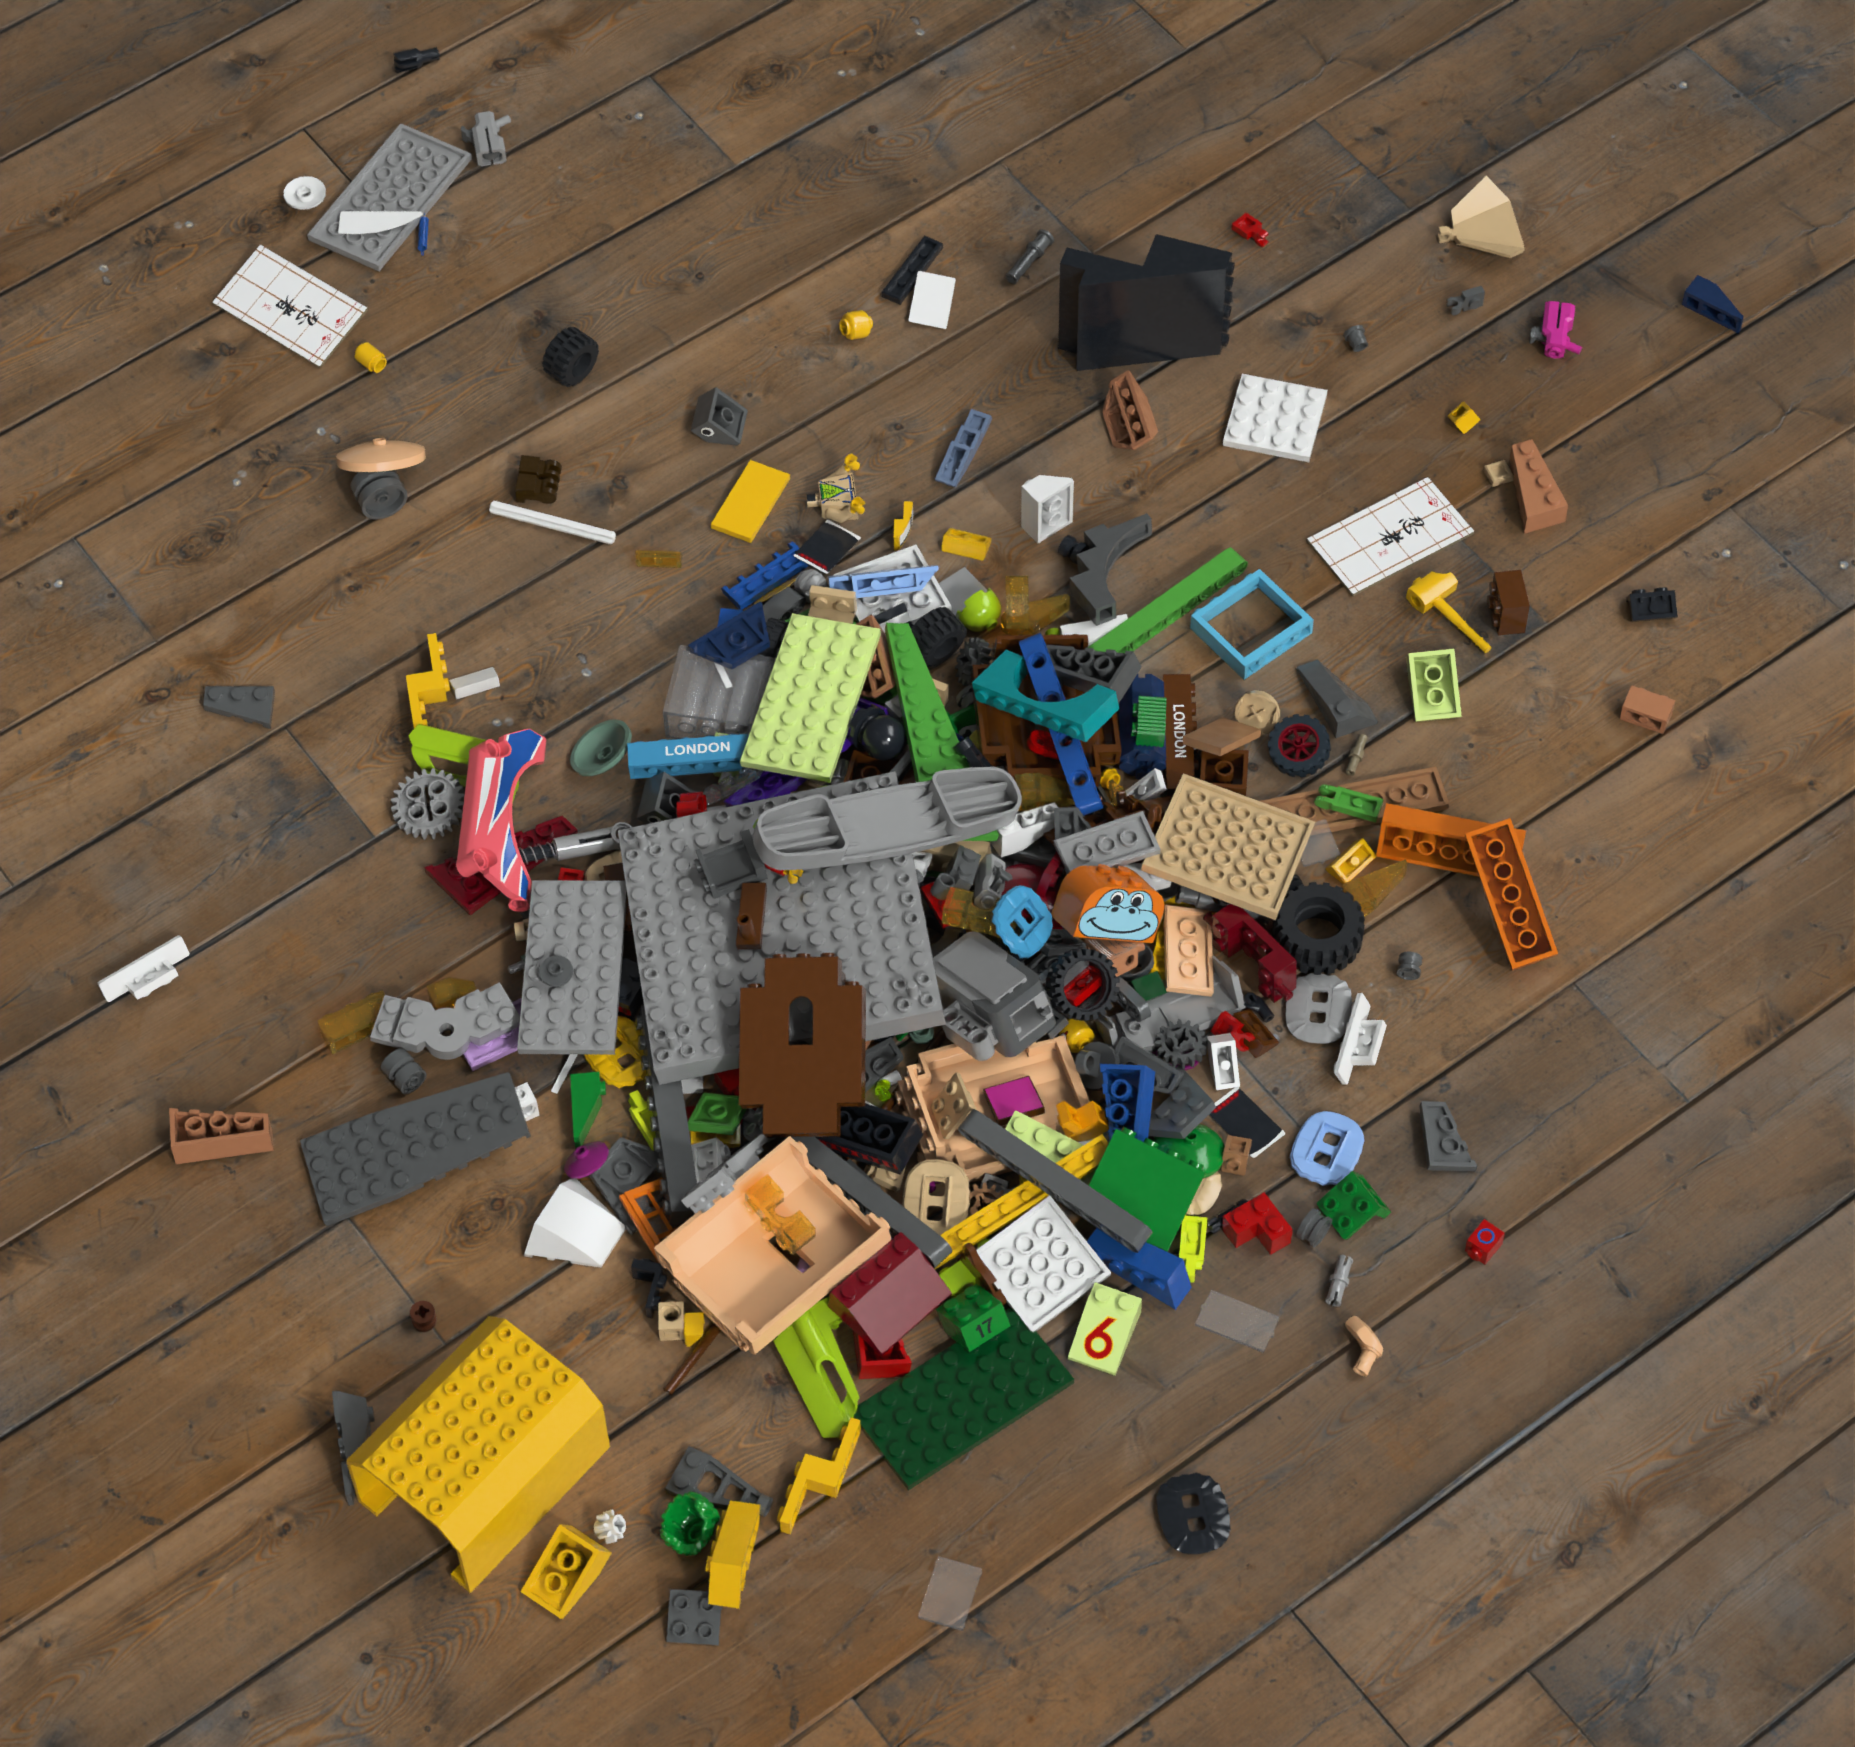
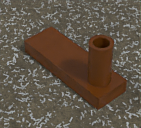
M742 883L740 909L737 916V950L761 949L767 897L766 883Z

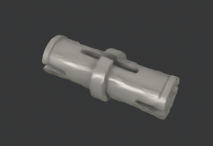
M1339 1255L1337 1257L1334 1274H1331L1329 1279L1331 1284L1325 1302L1330 1305L1331 1301L1334 1300L1332 1305L1334 1307L1341 1306L1344 1289L1349 1284L1348 1275L1353 1259L1348 1256L1347 1261H1345L1346 1255Z

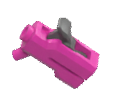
M1545 302L1543 322L1538 328L1534 327L1531 329L1529 343L1532 344L1535 340L1541 341L1545 345L1544 355L1551 358H1563L1565 349L1579 355L1582 347L1570 342V338L1567 336V332L1571 331L1573 327L1575 305L1562 302L1560 308L1559 302Z

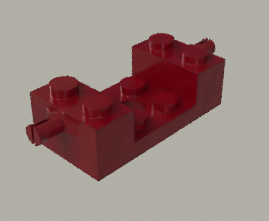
M1229 904L1214 915L1211 912L1204 915L1203 920L1213 930L1212 943L1218 952H1223L1229 958L1243 949L1248 957H1252L1258 962V989L1264 997H1268L1273 1003L1281 998L1288 1001L1293 997V992L1291 991L1296 989V959L1243 908Z

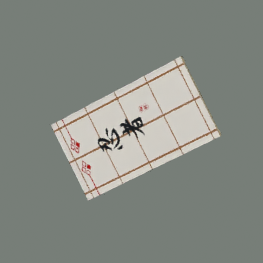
M262 245L255 250L213 301L215 306L319 368L324 365L368 311L367 307Z
M1427 477L1307 538V542L1348 592L1355 596L1473 535L1474 530Z

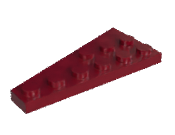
M562 815L536 825L535 829L524 833L519 831L514 834L518 848L526 849L528 846L536 847L537 844L545 845L546 842L551 844L553 838L577 834L578 830ZM453 857L445 859L442 864L434 867L433 865L424 867L425 873L469 915H472L501 893L480 871L470 877H463L456 867L457 858L453 859ZM545 859L538 860L537 863L536 861L528 862V865L524 863L529 872Z

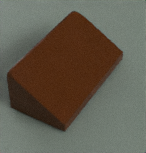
M1247 1009L1235 1012L1232 1015L1244 1024L1241 1031L1244 1033L1250 1032L1254 1035L1255 1039L1250 1042L1244 1038V1044L1249 1047L1248 1051L1255 1058L1279 1044V1041L1252 1010Z

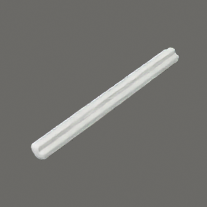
M498 501L491 502L489 512L492 514L610 545L614 543L616 533L613 531Z

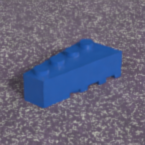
M1100 1064V1071L1103 1075V1094H1105L1107 1107L1105 1111L1109 1123V1142L1115 1130L1121 1131L1123 1127L1136 1132L1135 1138L1144 1142L1145 1138H1148L1155 1071L1146 1065Z
M1098 1228L1095 1229L1087 1240V1243L1111 1272L1175 1310L1192 1288L1184 1260L1149 1243H1145L1140 1251L1135 1253Z

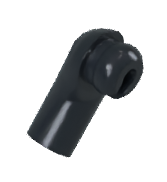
M1248 992L1244 995V1006L1247 1009L1258 1013L1266 1023L1274 1018L1273 1012L1260 996L1253 992Z

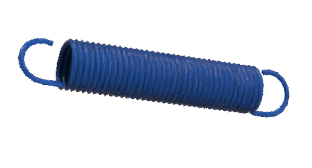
M421 217L419 221L417 249L421 251V255L422 252L424 255V251L427 249L429 219L427 217Z

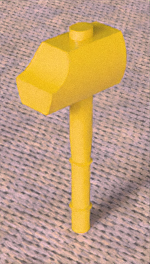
M1430 572L1422 579L1420 577L1415 579L1412 586L1407 590L1406 598L1416 610L1424 614L1435 606L1450 622L1471 639L1475 646H1478L1484 653L1490 651L1491 646L1483 637L1478 635L1443 600L1457 588L1458 580L1451 572L1447 574Z

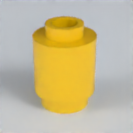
M370 343L360 344L355 350V359L369 371L379 373L385 368L387 360L384 354Z

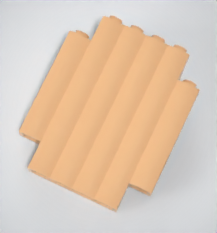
M1064 1035L1037 1043L1034 1042L1015 1057H1005L995 1050L994 1055L984 1061L976 1060L955 1043L918 1053V1063L907 1066V1076H904L903 1080L898 1081V1091L894 1092L898 1106L902 1105L905 1110L902 1112V1115L916 1119L923 1134L917 1145L919 1150L916 1153L918 1163L937 1159L952 1161L964 1169L969 1183L983 1180L986 1173L997 1176L1012 1172L1013 1170L960 1134L958 1128L949 1140L943 1138L931 1104L954 1073L961 1075L977 1111L995 1123L997 1122L984 1096L983 1089L1025 1076H1030L1045 1107L1044 1114L1031 1118L1065 1135L1064 1130L1057 1120V1115L1059 1114L1056 1105L1065 1101L1075 1109H1078L1090 1102Z

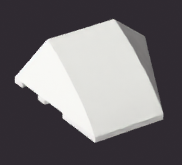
M571 1178L558 1186L534 1223L524 1257L540 1256L547 1257V1260L552 1261L560 1259L570 1261L572 1264L601 1268L626 1230V1227L577 1179Z

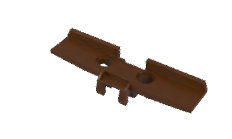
M1121 790L1116 793L1117 806L1113 807L1109 802H1103V798L1100 796L1103 809L1083 818L1091 827L1143 811L1147 819L1150 805L1158 803L1162 806V821L1173 795L1149 800H1138L1133 795L1125 797V791ZM1053 828L1043 833V836L1054 846L1055 829Z

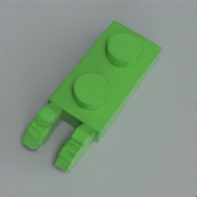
M1322 784L1318 789L1319 793L1323 796H1317L1314 800L1315 805L1322 809H1331L1375 823L1383 805V799L1339 786L1338 788L1328 786L1327 784Z

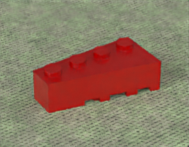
M853 1330L859 1379L903 1377L910 1372L912 1362L909 1355L907 1356L902 1339L884 1355L880 1356Z

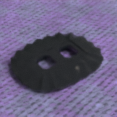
M1197 1472L1183 1474L1178 1477H1171L1166 1483L1161 1484L1157 1493L1159 1520L1168 1543L1175 1550L1189 1555L1203 1554L1218 1549L1227 1541L1231 1531L1228 1505L1219 1483L1215 1482L1211 1476H1205ZM1196 1494L1200 1505L1185 1508L1182 1497ZM1199 1517L1204 1519L1206 1527L1204 1530L1194 1532L1189 1530L1187 1522L1189 1519Z

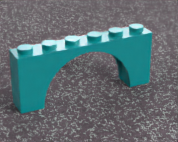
M1005 650L972 682L977 701L1083 742H1087L1119 710L1116 691L1099 684L1078 697L1060 702H1041L1024 696L1018 690L1022 680L1028 674L1024 656Z

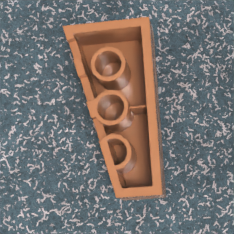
M1531 439L1512 445L1509 463L1514 476L1513 482L1516 487V497L1520 506L1524 534L1565 522L1568 504L1534 441Z

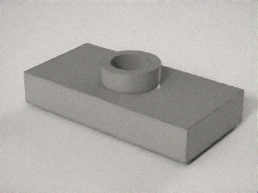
M1126 1011L1116 1014L1117 1022L1124 1037L1148 1051L1155 1049V1043L1145 1020L1137 1022Z

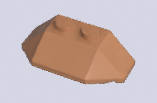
M1127 370L1110 381V390L1106 396L1102 413L1113 446L1115 448L1135 450L1152 440L1158 433V428L1146 395L1132 373Z
M869 615L856 625L879 628L881 636L860 696L876 698L893 688L896 682L886 634L875 617Z

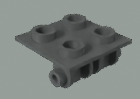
M670 1589L667 1642L719 1645L721 1610L723 1606L708 1604L709 1591Z

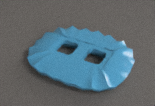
M1015 886L1001 896L992 911L994 914L992 922L996 926V934L1002 938L1003 943L1009 947L1011 953L1018 954L1020 958H1030L1043 947L1051 935L1053 928L1052 914L1040 896L1029 887ZM1024 908L1033 918L1030 924L1021 915V911ZM1012 921H1015L1022 930L1019 936L1010 926Z

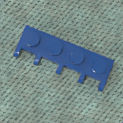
M792 541L788 544L789 551L783 555H780L778 552L773 553L774 561L764 567L758 563L754 566L757 572L746 579L742 575L738 576L737 581L739 583L731 589L725 585L721 587V591L739 610H743L808 567L809 564L794 557V554L800 548Z

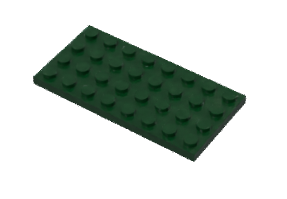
M1012 1308L1005 1311L1011 1326L971 1352L956 1342L858 1405L854 1419L860 1420L862 1431L908 1491L1074 1384L1072 1375L1037 1331H1030Z

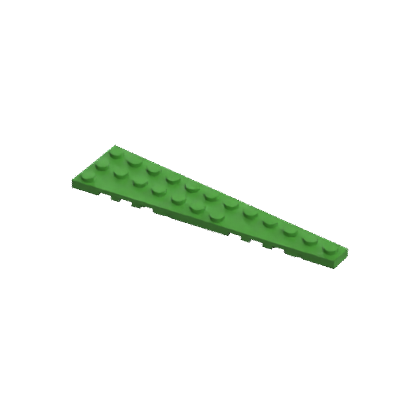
M886 623L885 634L916 783L931 781L933 775L938 771L970 768L965 755H958L953 748L959 740L909 623ZM995 830L963 841H997L999 834Z

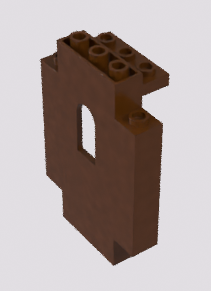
M800 953L796 954V957L787 958L785 954H773L772 958H765V987H762V984H748L747 988H740L739 1105L743 1109L763 1108V1134L767 1138L841 1136V1107L865 1106L866 989L863 985H859V982H846V975L842 972V961L834 953H821L820 957H811V954ZM799 997H806L813 1004V1045H789L790 1005L793 1000Z

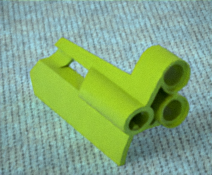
M418 724L408 735L413 745L411 747L413 757L421 771L425 769L427 774H430L432 768L435 769L436 774L441 771L434 767L430 756L468 765L469 750L486 741L485 739ZM451 773L454 780H459L460 786L466 787L467 775L462 776ZM519 780L515 787L513 801L519 788Z

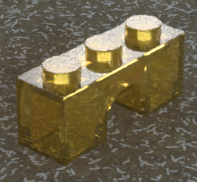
M950 887L943 906L942 923L1001 938L996 934V926L992 922L994 915L992 911L1000 898L996 899L993 907L979 909L973 905L974 892ZM1012 921L1010 924L1013 931H1015L1017 925L1015 921Z
M767 1174L745 1191L744 1205L751 1214L756 1213L761 1219L760 1223L767 1232H773L777 1237L778 1245L783 1250L787 1249L793 1255L816 1237V1228L800 1210L790 1217H782L775 1212V1208L784 1201V1192Z

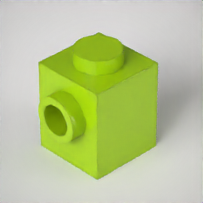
M958 1261L950 1268H943L938 1274L952 1292L947 1300L953 1299L968 1287L976 1284L975 1276L961 1261Z

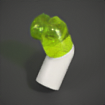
M897 1070L878 1080L874 1092L875 1095H878V1099L881 1102L891 1098V1093L888 1089L902 1080Z

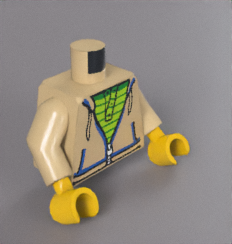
M848 454L844 460L845 465L843 464L833 474L818 482L819 493L806 494L807 507L821 506V514L824 519L843 523L848 519H858V514H863L865 508L862 506L865 505V501L861 497H856L853 472L850 473V470L856 471L860 468V463L857 462V457L854 454Z

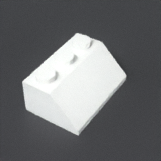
M1038 475L1022 485L1021 527L1037 544L1073 522L1074 480L1072 478Z

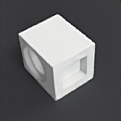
M526 1082L515 1087L526 1121L539 1116L537 1100L528 1083Z

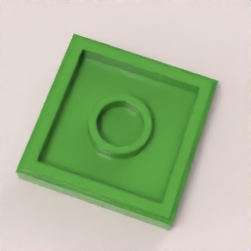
M703 1093L688 1120L689 1131L734 1135L747 1109H743L739 1105V1096Z

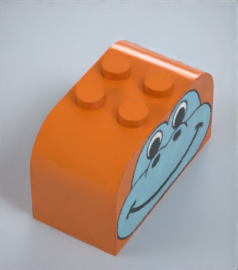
M1099 864L1098 866L1084 865L1073 869L1065 876L1051 914L1073 937L1153 943L1164 912V900L1142 877L1127 867L1118 866V868H1111L1104 864Z

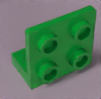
M1351 1171L1317 1202L1324 1215L1332 1218V1225L1345 1240H1348L1375 1215L1385 1219L1391 1213L1390 1209L1365 1177L1354 1171Z

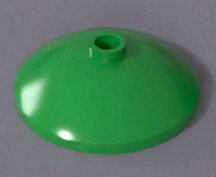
M1199 1124L1184 1139L1154 1137L1153 1139L1154 1142L1159 1144L1157 1149L1164 1152L1167 1149H1171L1181 1154L1180 1160L1189 1163L1191 1159L1203 1165L1202 1170L1207 1172L1204 1178L1216 1173L1223 1164L1222 1159L1225 1145L1215 1131L1203 1124Z

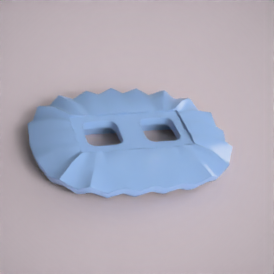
M1322 1111L1313 1114L1306 1120L1295 1138L1289 1157L1291 1168L1296 1170L1300 1177L1307 1178L1311 1182H1317L1322 1186L1329 1184L1337 1185L1354 1170L1355 1165L1359 1161L1364 1144L1362 1129L1355 1121L1339 1113ZM1326 1133H1332L1341 1138L1337 1146L1323 1142ZM1317 1152L1331 1157L1327 1166L1314 1162L1313 1159Z

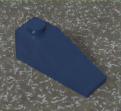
M1697 275L1684 292L1682 306L1739 334L1744 316L1717 284Z

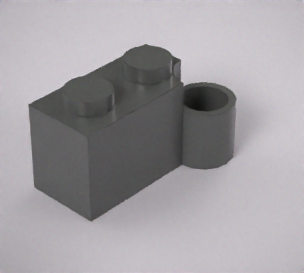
M960 845L949 861L946 872L941 873L932 885V895L940 900H945L949 897L961 903L973 884L981 855Z

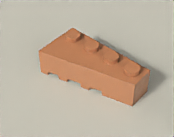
M169 1108L170 1142L176 1164L274 1151L273 1131L268 1114L236 1112L235 1115L224 1114V1111L200 1113V1110L190 1109L189 1112H179L176 1108Z

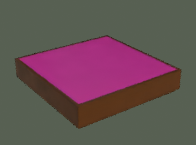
M1030 1076L983 1089L987 1103L997 1124L1000 1126L1009 1123L1015 1110L1030 1118L1045 1113V1107Z

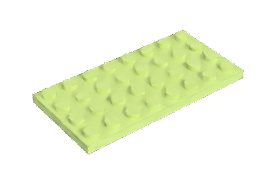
M792 613L740 759L741 766L831 783L849 730V723L853 718L881 636V630L879 628Z

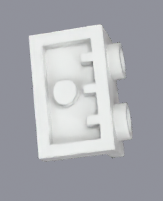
M717 1137L691 1145L697 1183L706 1178L710 1172L731 1156L729 1147L723 1144Z

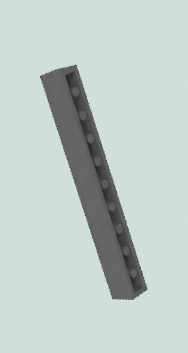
M641 1006L639 1015L635 1016L636 1030H640L641 1034L638 1036L639 1050H643L644 1056H641L642 1070H646L647 1074L644 1077L645 1091L649 1090L650 1094L647 1097L648 1111H652L653 1117L650 1118L651 1131L656 1134V1138L653 1139L654 1152L659 1154L656 1167L657 1173L662 1174L660 1193L665 1194L663 1214L664 1216L668 1215L669 1225L683 1224L695 1213L690 1207L687 1208L681 1200L697 1184L682 1083L681 1081L659 1085L653 1067L645 1008Z

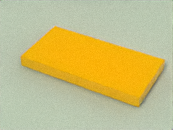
M750 460L713 519L711 529L752 543L789 482L790 474Z

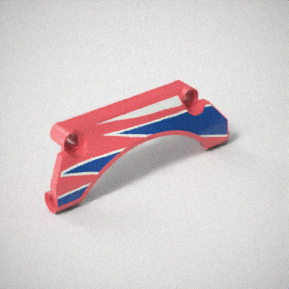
M531 729L505 734L499 737L498 743L488 739L469 750L458 857L456 861L457 870L463 877H470L480 871L487 880L509 898L508 906L515 912H525L529 909L532 882L521 858L514 834L512 819L513 795L520 776L528 767L543 764L546 751V738Z

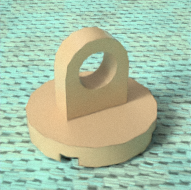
M1254 690L1245 693L1239 698L1235 705L1234 716L1240 723L1261 729L1260 736L1274 730V726L1280 720V708L1271 695L1264 691Z

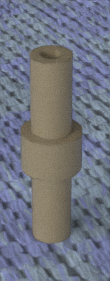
M1359 734L1355 747L1351 748L1349 754L1350 761L1345 771L1347 775L1353 776L1358 763L1363 759L1365 753L1363 749L1368 738L1364 734Z

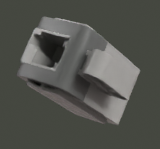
M972 931L964 934L933 957L946 1024L942 1025L944 1033L949 1040L976 1060H988L994 1055L995 1050L1005 1057H1015L1055 1027L1054 1012L1039 975L979 932Z

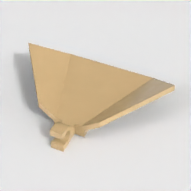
M1487 176L1451 210L1452 229L1448 226L1439 227V243L1455 241L1456 245H1463L1508 258L1519 255L1525 250L1510 200Z

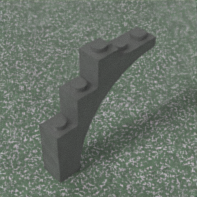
M1147 513L1111 528L1101 524L1084 531V543L1089 546V550L1077 554V567L1080 574L1070 577L1071 596L1096 626L1116 618V601L1109 592L1106 583L1108 574L1115 561L1127 549L1152 535V520Z

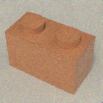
M1631 685L1622 706L1620 720L1664 734L1673 713L1675 700L1665 695H1658L1644 688Z

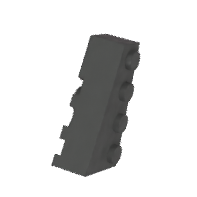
M1046 645L1057 677L1060 678L1063 685L1088 692L1095 685L1099 684L1116 691L1118 703L1141 669L1134 651L1117 653L1116 650L1106 649V652L1095 651L1094 648L1076 650L1070 646ZM1044 663L1039 664V665L1037 666V668H1040L1041 666H1043Z

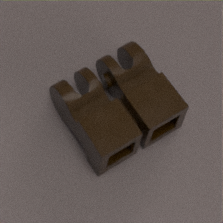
M521 455L515 487L516 503H525V500H535L545 504L554 503L557 498L562 465L556 460L544 461L540 460V457Z

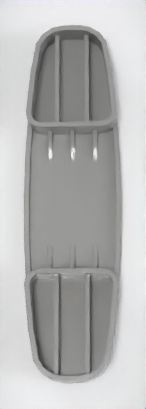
M997 767L942 770L936 772L931 781L874 789L829 799L821 794H815L765 810L759 816L752 839L757 854L763 863L777 870H801L867 862L952 844L1008 826L1017 815L1022 796L1013 777L1005 770Z

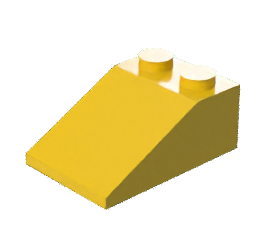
M559 1524L521 1592L560 1619H563L599 1576L612 1552L573 1526Z

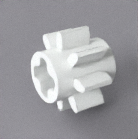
M609 1510L596 1516L597 1521L594 1523V1532L599 1540L605 1538L606 1544H610L624 1537L622 1533L625 1532L626 1523L620 1514L614 1515V1511Z

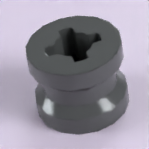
M1410 951L1401 953L1398 960L1400 965L1397 968V975L1405 980L1418 979L1421 975L1419 967L1422 965V956Z

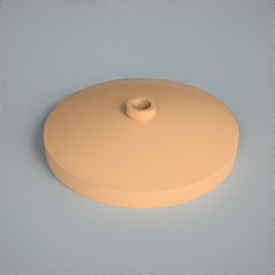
M376 438L372 442L355 445L336 455L338 468L353 472H380L402 469L419 464L426 459L424 446L406 441L386 440L385 438Z

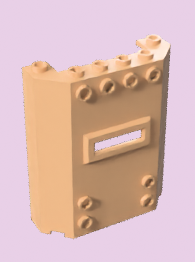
M790 1136L740 1176L735 1184L732 1185L734 1190L724 1198L721 1195L713 1200L715 1204L705 1213L698 1211L654 1247L659 1263L663 1268H667L674 1277L672 1281L677 1288L742 1351L746 1352L749 1350L754 1355L891 1241L888 1222L882 1217L878 1218L872 1212L864 1215L860 1211L858 1204L853 1199L848 1200L837 1184L834 1183L832 1185L827 1181L828 1179L821 1169L818 1168L816 1170L809 1164L808 1150L801 1141L796 1142ZM777 1235L810 1267L802 1273L769 1240Z

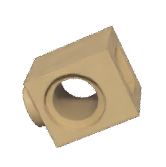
M667 1300L665 1302H658L660 1341L684 1340L685 1309L683 1301ZM669 1317H676V1318H677V1319L674 1320V1321H668V1320H666V1319H668Z

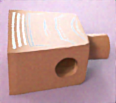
M1084 939L1085 949L1099 951V953L1105 954L1107 959L1114 963L1112 967L1117 969L1118 973L1115 974L1117 977L1137 967L1138 952L1145 949L1143 942ZM1089 962L1090 965L1097 968L1095 964Z

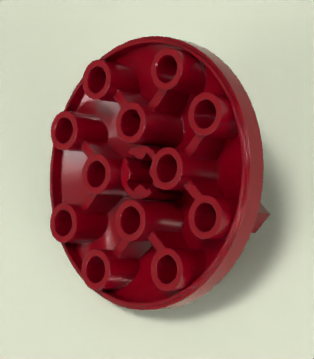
M1055 853L1046 868L1033 864H1015L1005 868V871L1013 877L1012 880L1005 881V889L1001 896L1015 886L1029 887L1040 896L1049 912L1052 913L1061 883L1065 878V875H1063L1065 868L1058 853ZM1024 908L1021 911V915L1028 923H1031L1033 918ZM1052 917V924H1053V928H1052V929H1064V928Z

